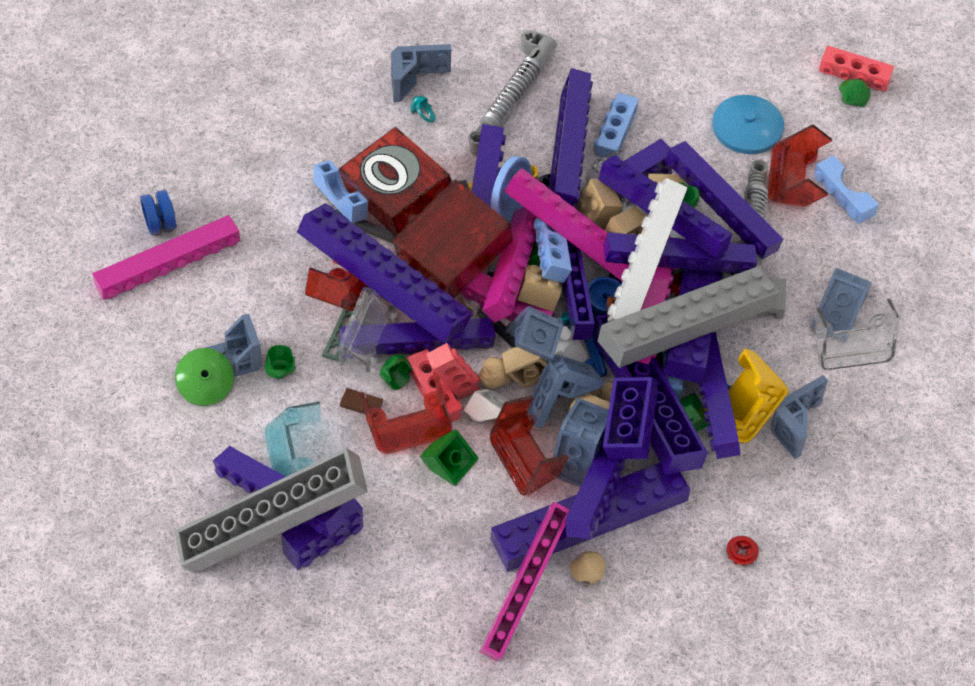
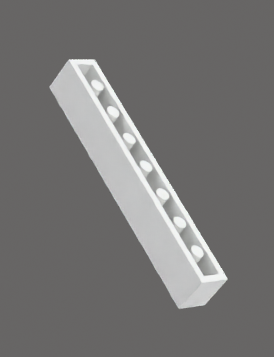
M668 178L657 184L655 189L657 195L655 200L652 199L649 204L648 210H650V213L642 222L641 227H643V231L641 234H638L635 240L636 249L631 252L628 258V262H630L629 267L624 270L621 276L623 280L621 287L618 286L614 295L616 297L615 303L611 304L607 314L610 315L608 318L609 322L641 310L686 193V186Z

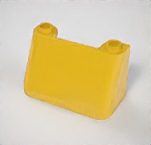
M744 349L740 354L738 362L745 369L728 390L737 435L741 443L749 442L757 435L788 394V388L784 381L756 352L749 349Z

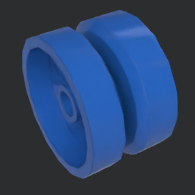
M166 189L156 192V204L150 194L140 196L143 215L150 235L161 232L160 221L167 231L177 229L174 208Z
M599 277L593 279L588 284L593 318L607 314V298H616L614 297L618 286L621 287L622 285L616 279Z

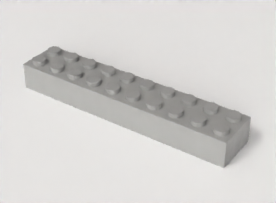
M757 266L601 325L598 342L616 365L621 368L776 307L781 291Z
M345 448L175 530L181 567L193 573H198L367 493L360 456Z

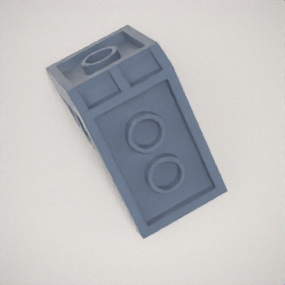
M451 44L398 46L391 52L393 102H401L417 85L416 74H443L451 72Z
M836 268L811 327L847 341L859 310L872 287V282Z
M527 306L507 325L505 332L515 338L516 347L551 362L554 358L564 324L563 321Z
M250 314L242 315L224 333L225 342L205 347L219 351L229 360L233 368L234 377L255 372L262 366L260 342ZM203 371L201 373L202 377H207L209 375L206 371Z
M556 355L551 362L547 361L524 411L534 426L542 429L544 423L549 419L552 406L557 402L558 394L573 399L600 389L604 381L593 366Z
M824 375L786 396L774 412L771 432L794 459L801 456L806 441L807 411L812 406L817 407L823 401L828 379Z
M580 398L576 400L560 428L548 475L581 487L590 465L603 443L608 409Z

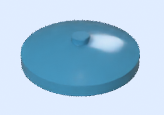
M737 95L724 100L716 108L712 127L717 139L727 148L743 154H759L772 149L780 141L784 130V120L777 107L768 100L754 95Z

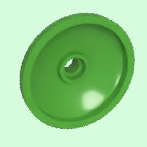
M199 348L190 351L179 361L175 371V383L179 393L190 403L199 406L214 405L222 401L231 391L234 382V372L229 360L219 351L210 348ZM203 371H206L209 375L207 377H202L201 373Z

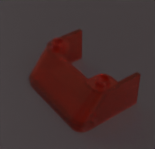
M812 124L778 142L773 147L771 153L768 198L774 203L805 207L828 196V192L809 178L805 180L806 165L813 163L818 157V148L832 142V138Z
M309 268L305 289L306 296L349 311H359L375 292L349 271H345L342 268H335L329 273Z
M433 372L437 390L425 396V409L387 420L386 413L381 408H372L365 392H360L366 420L379 452L390 454L436 441L453 431L442 382L435 372Z
M532 395L504 402L490 431V442L518 491L523 496L534 493L557 478L569 458L565 454L546 459L530 433L534 420L527 411L533 400Z

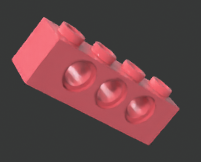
M827 45L819 71L844 80L860 79L866 82L867 86L886 92L894 66Z
M446 343L426 354L432 370L459 400L473 394L475 391L481 390L478 385L480 379L477 373L473 372L471 366L466 364L464 358L459 356L455 348L452 349Z
M426 349L406 358L412 368V371L409 370L410 375L439 427L461 419L463 407L460 400L455 399L454 393L432 370L426 355L429 351Z

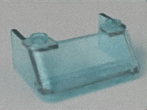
M320 401L288 407L265 426L264 437L271 469L287 477L313 464V461L308 457H295L289 426L321 421Z

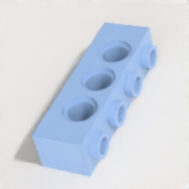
M618 93L616 99H612L611 111H607L604 120L606 123L601 125L599 131L600 138H596L594 148H596L595 156L605 159L613 155L618 157L637 111L639 98Z
M536 218L534 229L536 230L538 256H540V269L542 270L543 278L564 283L572 271L567 239L541 219Z

